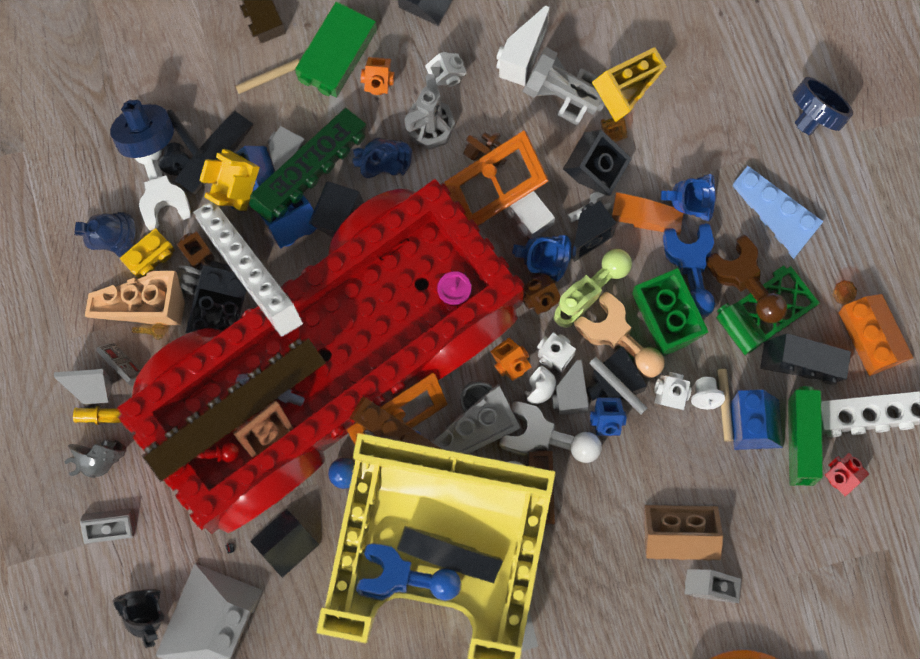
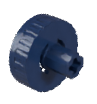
M805 77L792 94L796 103L803 110L794 123L801 132L807 135H812L820 124L831 130L840 131L853 116V110L847 101L831 87L815 78Z
M130 99L123 103L124 105L121 108L122 114L115 119L110 128V135L118 152L128 158H142L152 155L163 149L174 135V127L167 111L162 106L156 104L142 105L138 99Z

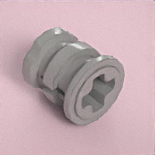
M179 265L178 269L181 270V273L178 274L182 293L193 295V287L196 285V277L199 270Z

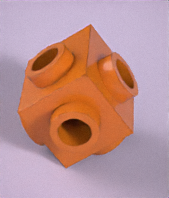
M368 57L365 69L361 71V83H365L364 92H370L373 95L388 93L389 86L394 85L395 72H391V59Z
M507 338L490 351L497 362L494 366L502 377L506 375L514 381L531 368L527 360L530 357L528 352L522 345L519 346L511 338Z

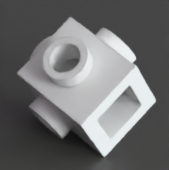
M439 53L425 65L428 73L435 76L437 85L455 86L467 74L458 53Z
M552 333L549 338L545 336L537 347L540 349L538 352L539 361L548 369L553 367L562 373L575 356L576 348L571 346L570 340L562 334L557 336L555 333Z
M669 372V376L661 375L660 379L656 381L654 388L656 393L655 404L684 410L685 402L691 396L690 381L683 380L684 375Z

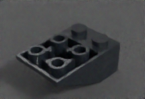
M202 258L185 333L206 328L224 331L239 320L247 289L228 264Z

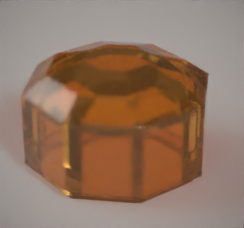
M843 280L835 285L832 296L837 303L846 305L856 299L858 290L853 282Z

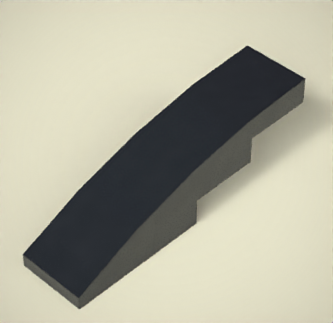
M234 111L200 147L203 152L202 157L196 159L193 156L176 177L175 181L196 195L204 184L200 181V176L205 160H219L216 158L217 153H222L223 149L234 152L254 124Z
M408 526L404 527L397 546V550L421 560L491 583L495 582L503 562L500 557L479 552L474 547L456 543L450 538Z

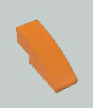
M616 192L612 218L618 222L634 224L636 228L664 232V229L674 228L676 234L680 235L684 213L679 212L674 207L656 201Z

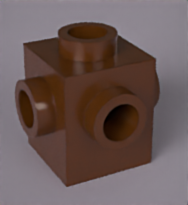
M546 273L529 280L523 287V303L528 310L532 308L537 315L549 311L551 307L559 303L561 298L555 282Z

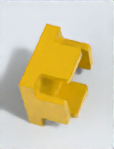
M223 149L222 153H217L216 158L219 160H205L200 181L212 183L210 192L205 193L204 197L219 206H232L239 211H247L250 194L253 191L260 167L231 150Z

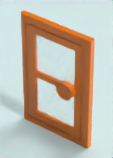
M432 373L380 408L410 428H413L447 406L448 403L435 374ZM358 423L346 429L354 445H356L358 433L377 437Z

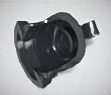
M154 589L131 591L113 599V605L118 610L119 616L122 617L125 628L133 636L142 638L145 648L156 645L154 642L158 640L156 631L165 619V615L159 607L160 591Z

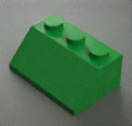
M678 268L634 286L632 295L663 357L685 348L708 334L709 331Z

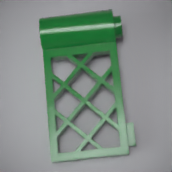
M783 265L772 273L774 278L763 284L765 289L775 290L779 295L780 292L793 294L792 305L787 304V309H791L790 318L773 323L772 331L766 335L759 327L761 319L758 314L748 313L743 306L747 302L757 303V300L751 293L731 306L729 303H726L717 310L719 315L716 319L744 356L753 352L764 342L820 304L791 266L786 268ZM789 275L794 281V289L781 287L782 278ZM797 295L806 296L811 304L807 307L796 306Z

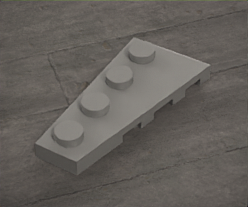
M497 384L430 441L443 450L469 454L520 429V426L499 384Z

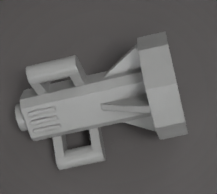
M545 47L522 92L533 98L536 96L556 95L564 99L565 101L557 115L577 126L586 111L593 115L597 110L601 112L605 104L594 85H591L598 77L582 68L579 69L576 76L568 73L558 59V53ZM569 102L581 108L578 115L566 109Z
M433 74L426 76V87L422 89L416 103L412 105L408 115L405 116V127L411 142L428 150L447 144L455 129V121L449 105L441 102V95ZM421 129L420 135H418L415 131ZM437 129L444 133L437 137L435 130ZM427 133H432L433 138L428 139L425 137Z

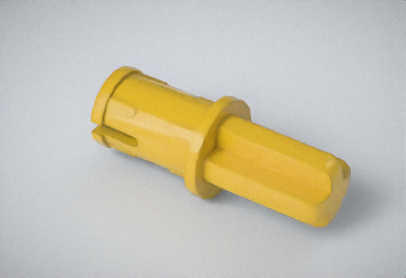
M100 406L95 408L75 407L73 421L74 423H95V425L100 423H120L121 421L118 416L121 413L118 409L100 408Z

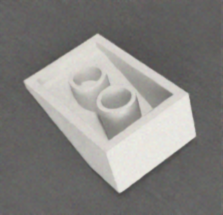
M544 6L507 39L505 47L500 46L496 66L499 69L500 78L525 86L548 28L550 7Z

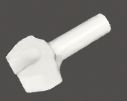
M594 192L590 195L589 203L593 202L595 204L597 201L602 200L605 195L600 192ZM611 203L604 205L607 211H609ZM583 207L567 214L571 223L579 219Z

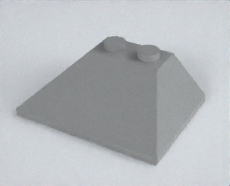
M194 564L156 653V657L161 659H232L250 613L254 614L263 590Z

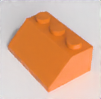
M882 294L865 296L844 305L838 312L869 377L913 359Z

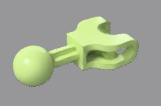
M622 249L608 251L602 258V268L591 279L585 275L562 294L559 306L554 313V320L559 326L563 328L572 326L599 298L602 292L601 288L611 278L621 279L628 275L632 267V260L626 251ZM564 312L572 317L565 320L561 317L560 313Z

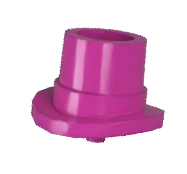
M449 272L440 279L437 292L444 302L458 305L464 303L469 298L471 283L464 274Z

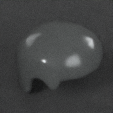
M483 380L469 382L462 389L460 396L463 411L468 410L492 390V385Z

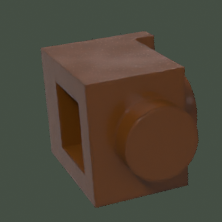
M197 231L184 235L180 242L177 243L187 261L197 270L200 269L202 258L215 260L212 252ZM199 249L198 252L192 255L193 250Z

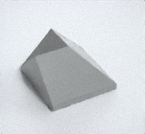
M103 369L54 372V378L87 408H91L95 403L109 402L113 380Z

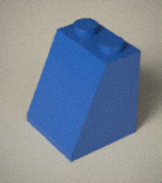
M765 390L738 391L731 401L734 450L783 448L779 399Z

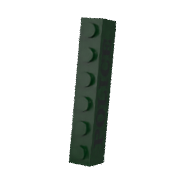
M345 107L250 194L249 206L270 223L276 218L280 219L283 217L292 203L296 204L299 202L308 188H314L324 173H330L339 159H345L355 144L358 146L363 142L366 137L365 130L367 124Z

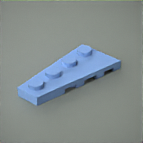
M749 166L745 168L733 183L736 191L751 209L757 212L761 221L772 230L775 238L787 248L793 259L823 223L821 219Z

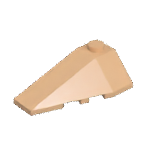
M152 271L146 273L147 276L139 279L132 278L127 280V283L118 286L112 285L89 293L85 317L157 325H181L185 301L177 272Z

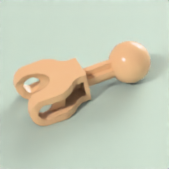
M604 292L600 296L599 303L608 315L606 320L601 323H593L585 317H579L574 322L575 329L590 344L609 345L614 350L619 345L623 347L634 358V365L641 376L645 378L658 376L665 365L662 353L652 347L643 348L630 336L631 326L625 320L626 312L624 305L609 292Z

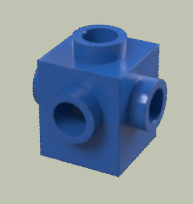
M597 398L595 410L590 413L591 426H595L596 436H620L622 426L626 425V412L623 411L621 398Z

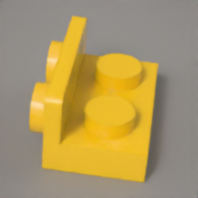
M155 228L119 259L139 279L147 276L146 273L154 271V268L161 262L168 261L175 249Z

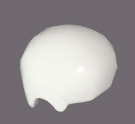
M544 366L538 367L529 379L532 390L530 392L525 391L527 402L537 405L547 401L554 393L556 387L555 376Z

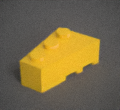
M653 47L605 71L592 83L614 121L617 122L633 109V106L642 98L646 90L655 82L667 66L657 49Z

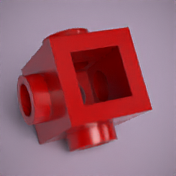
M850 453L843 458L838 455L828 465L831 469L825 474L830 484L845 497L869 475L862 466V463Z

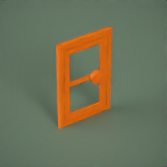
M523 130L444 181V184L451 193V199L454 202L458 201L463 206L466 218L469 221L471 219L474 220L479 226L549 182V179L526 131ZM519 149L532 177L504 194L496 178L497 169L494 164ZM482 172L485 177L492 179L499 198L472 214L460 186Z

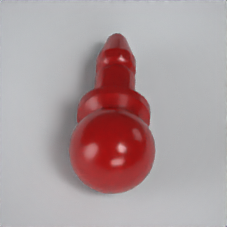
M227 442L222 446L216 445L215 450L206 449L194 459L216 458L217 462L221 460L232 462L237 459L239 449L234 443Z

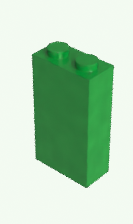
M336 1L295 68L298 81L306 86L312 85L318 88V91L325 96L332 95L337 98L377 32L376 21Z
M811 386L799 387V390H795L788 399L789 486H814L823 478L821 390H814V387Z

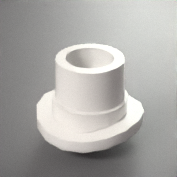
M702 377L695 382L696 393L691 397V402L695 407L709 410L720 407L724 403V392L717 389L714 378Z

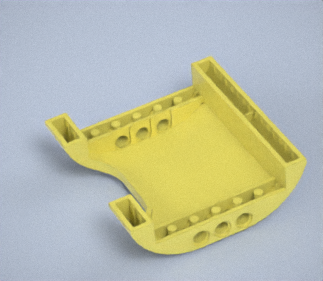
M358 433L353 455L355 465L325 608H321L316 633L367 643L379 608L392 599L406 598L450 607L463 612L469 618L472 626L468 659H520L555 472ZM405 526L450 538L453 542L474 547L479 552L497 556L503 560L494 583L456 572L461 579V590L455 598L448 601L437 599L430 589L410 585L407 586L406 593L397 592L385 600L367 598L359 595L356 591L357 584L361 579H376L384 571L380 565L366 559L364 551L368 544L393 547L402 560L411 562V571L434 574L436 571L444 569L397 550Z

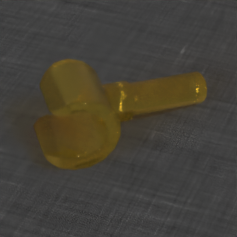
M160 323L154 324L152 328L132 327V333L152 335L154 339L161 340L163 335H157L154 331L156 329H165V327Z

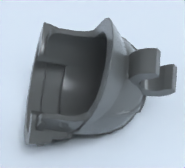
M107 439L103 440L101 445L95 444L92 449L82 445L69 444L68 447L74 456L66 459L64 462L65 464L73 462L76 465V469L69 473L70 476H75L82 472L88 477L96 478L106 474L112 465L125 455L127 447L117 440L112 442Z

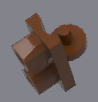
M485 132L481 138L487 141L486 144L475 136L469 135L466 139L469 143L463 154L475 161L481 152L486 155L493 150V147L497 148L502 145L498 141L501 135L495 132L490 136ZM503 158L499 162L495 163L494 166L496 167V169L499 167V165L504 166L507 162V159Z

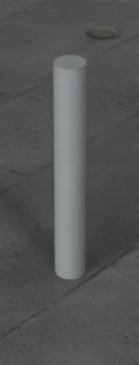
M597 357L589 363L641 415L648 409Z

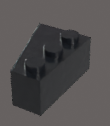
M786 333L764 342L760 369L801 376L807 379L822 380L825 384L836 385L837 382L847 379L851 351Z

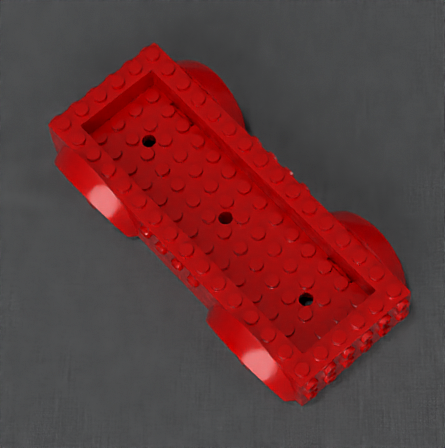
M434 179L417 192L409 189L386 191L372 197L352 212L333 236L328 256L314 266H307L302 270L298 278L295 280L290 279L281 286L283 292L293 303L303 323L294 330L281 337L259 306L255 309L252 307L241 315V319L224 331L206 328L190 332L173 340L155 353L144 365L134 382L132 397L117 407L121 413L118 418L126 429L131 433H136L132 437L142 449L154 441L159 444L166 439L164 434L175 426L180 429L187 423L185 419L196 411L199 413L205 411L208 408L206 404L215 397L219 396L221 399L228 394L227 389L235 384L239 374L250 373L257 367L265 368L270 364L267 361L278 352L282 355L290 350L288 345L299 337L302 340L309 338L321 357L323 355L331 356L329 361L291 388V393L304 397L301 407L289 402L285 404L278 399L274 400L279 404L293 427V430L255 458H252L233 434V431L236 430L235 428L208 449L215 450L216 445L222 446L227 442L234 443L239 449V455L236 460L232 462H225L223 460L217 462L216 458L192 459L164 480L173 491H178L175 497L187 511L189 509L192 510L189 516L201 530L205 528L213 534L218 529L230 533L256 518L302 484L325 462L324 451L347 435L346 429L356 424L349 417L362 397L382 407L432 373L435 374L437 380H440L465 362L471 360L472 357H475L518 320L516 309L523 303L524 284L517 275L513 276L510 273L506 260L502 256L498 258L493 251L495 248L488 238H482L478 233L480 231L478 225L474 220L471 219L469 221L466 218L463 206L458 201L454 202L449 196L451 193L444 183L439 184ZM460 272L469 279L471 294L464 303L452 305L444 302L439 297L437 292L438 283L445 274ZM419 280H426L429 286L426 290L420 291L416 289L415 283Z

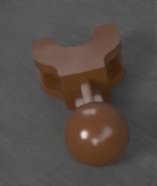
M746 235L736 239V250L740 255L737 259L732 261L724 260L717 253L706 257L707 267L718 283L734 286L740 292L745 289L749 290L757 300L756 312L761 320L767 323H777L785 317L787 303L781 295L769 293L761 284V270L758 268V248Z

